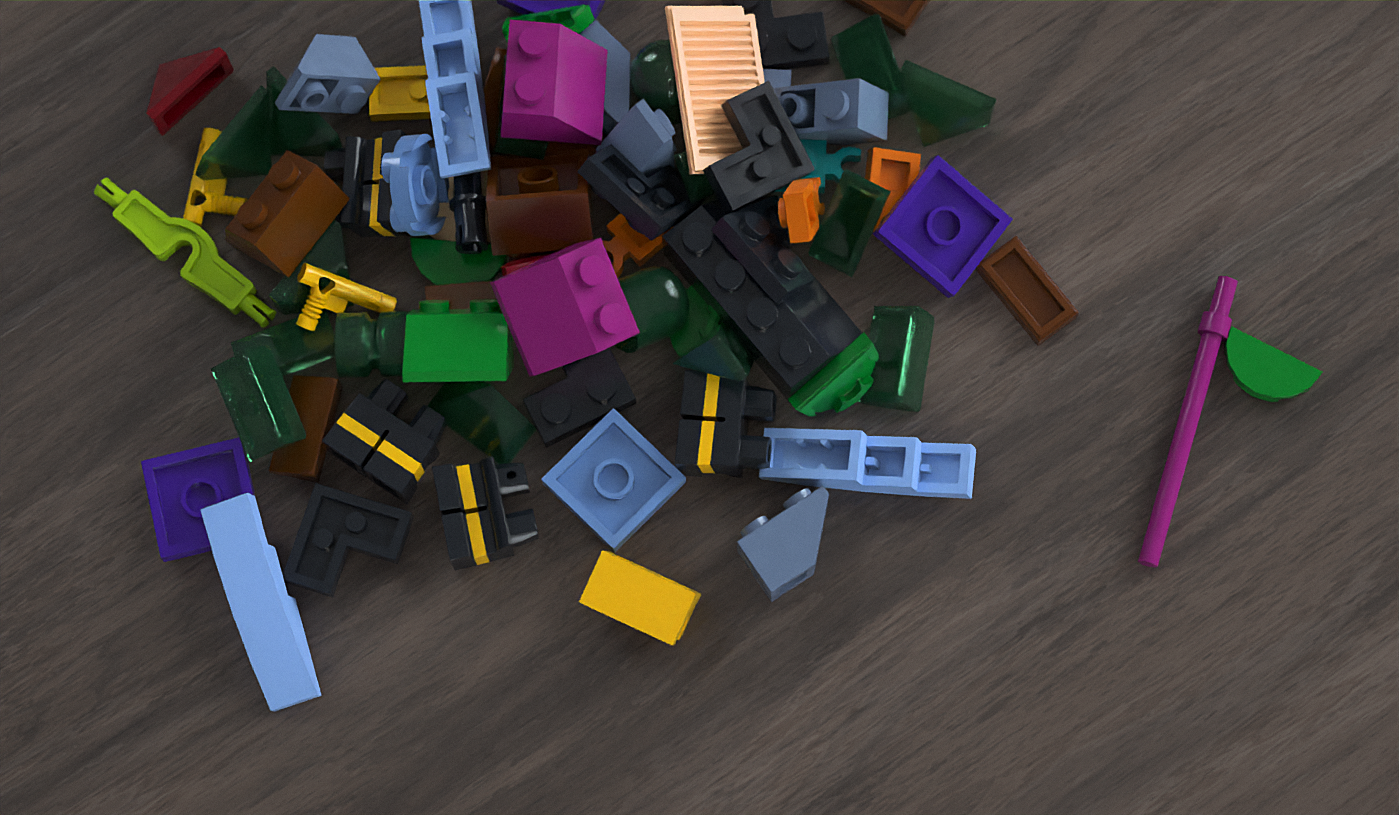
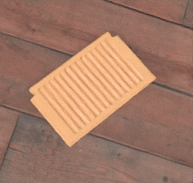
M742 6L665 7L690 175L704 174L703 170L709 165L743 149L721 105L727 100L765 82L755 15H744Z

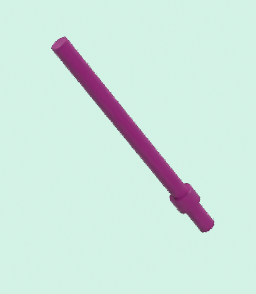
M1228 276L1218 277L1209 311L1203 312L1197 331L1201 335L1199 347L1138 558V563L1148 567H1158L1221 341L1227 340L1232 324V319L1228 316L1238 281Z

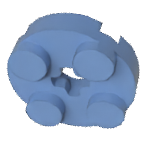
M429 134L405 135L401 137L395 145L394 152L385 153L381 163L383 178L387 183H390L392 199L390 208L391 226L394 231L407 232L411 236L435 235L442 229L446 216H437L439 203L449 202V178L442 179L440 177L436 147L430 148L428 141L433 138Z

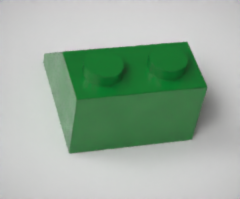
M496 299L471 300L470 309H450V303L447 300L420 301L419 309H412L406 315L402 370L403 382L506 381L514 369L513 337Z

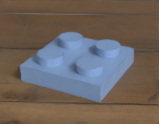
M614 408L541 479L542 484L614 553L686 483V477Z

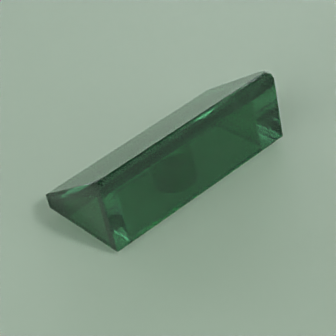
M879 14L869 16L831 37V43L845 80L860 78L889 92L888 119L910 112L911 99Z
M874 306L869 339L879 353L878 362L875 361V367L871 374V377L874 379L873 384L858 402L865 405L908 412L920 411L935 323L933 315L920 306Z
M325 308L322 309V314H319L321 317L318 319L319 322L315 331H310L297 325V317L231 342L241 378L247 389L342 354Z
M268 345L244 350L210 368L249 462L306 438L305 429L271 348Z

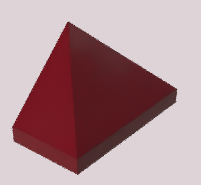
M221 47L159 65L147 109V115L159 134L164 136L234 72L227 53Z

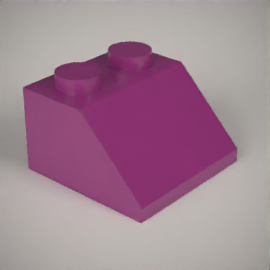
M510 20L501 137L601 145L608 50L562 24Z
M601 238L572 244L490 282L529 377L596 354L640 333Z

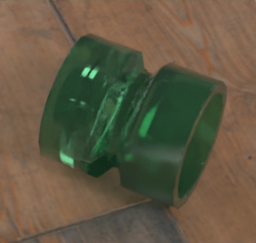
M382 311L377 319H371L367 312L337 313L335 324V358L339 378L368 377L373 369H377L382 377H402L406 315L410 311Z

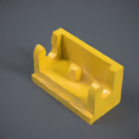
M602 550L579 603L674 646L676 640H680L700 599L701 593L615 553Z

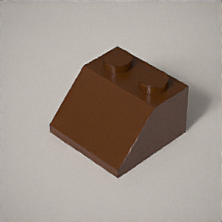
M588 148L490 157L491 170H488L486 208L493 256L506 255L511 258H522L531 255L533 252L559 251L572 244L594 239L591 188L589 183L578 173V170L589 157Z
M287 150L280 160L271 167L262 183L239 208L236 216L225 228V241L235 249L289 278L350 198L316 164Z

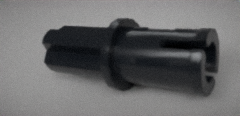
M480 171L454 176L455 197L450 199L449 208L454 212L456 230L455 249L462 254L482 253V250L486 251L488 249L485 223L486 197L482 195Z

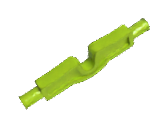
M107 177L100 181L105 189L97 185L94 194L115 209L112 215L116 221L137 237L158 260L166 261L181 247L191 246L193 248L192 253L180 271L182 278L188 284L216 300L234 315L239 314L242 310L262 328L270 324L267 318L257 310L271 321L274 319L276 311L255 296L257 289L249 279L221 258L217 246L206 231L189 220L169 217L136 190H132L127 194Z

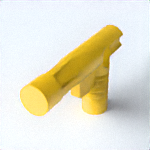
M214 128L203 129L183 219L189 220L202 227L205 212H218V214L223 213L224 215L236 216L239 208L247 201V198L224 196L227 179L224 175L214 174L223 134ZM201 195L206 198L204 203L194 206L197 196Z
M307 263L301 266L297 280L300 283L311 286L310 294L307 296L308 299L305 300L306 304L303 305L302 313H300L296 322L300 327L315 331L319 322L318 319L321 317L319 314H322V309L325 308L342 314L348 301L386 316H391L395 310L397 303L395 297ZM321 277L330 279V283L324 289L319 290V279Z

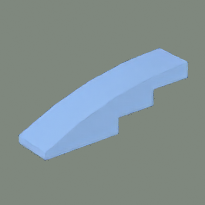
M419 0L424 37H421L428 77L425 80L440 177L444 179L491 170L484 90L471 0Z
M764 428L763 436L770 437L772 452L770 467L760 469L759 478L762 480L872 493L972 499L976 448L972 444L922 443L917 437L867 436L862 430Z
M245 493L200 509L233 617L270 710L275 712L322 696L296 599L288 596L276 548L267 543L255 496Z

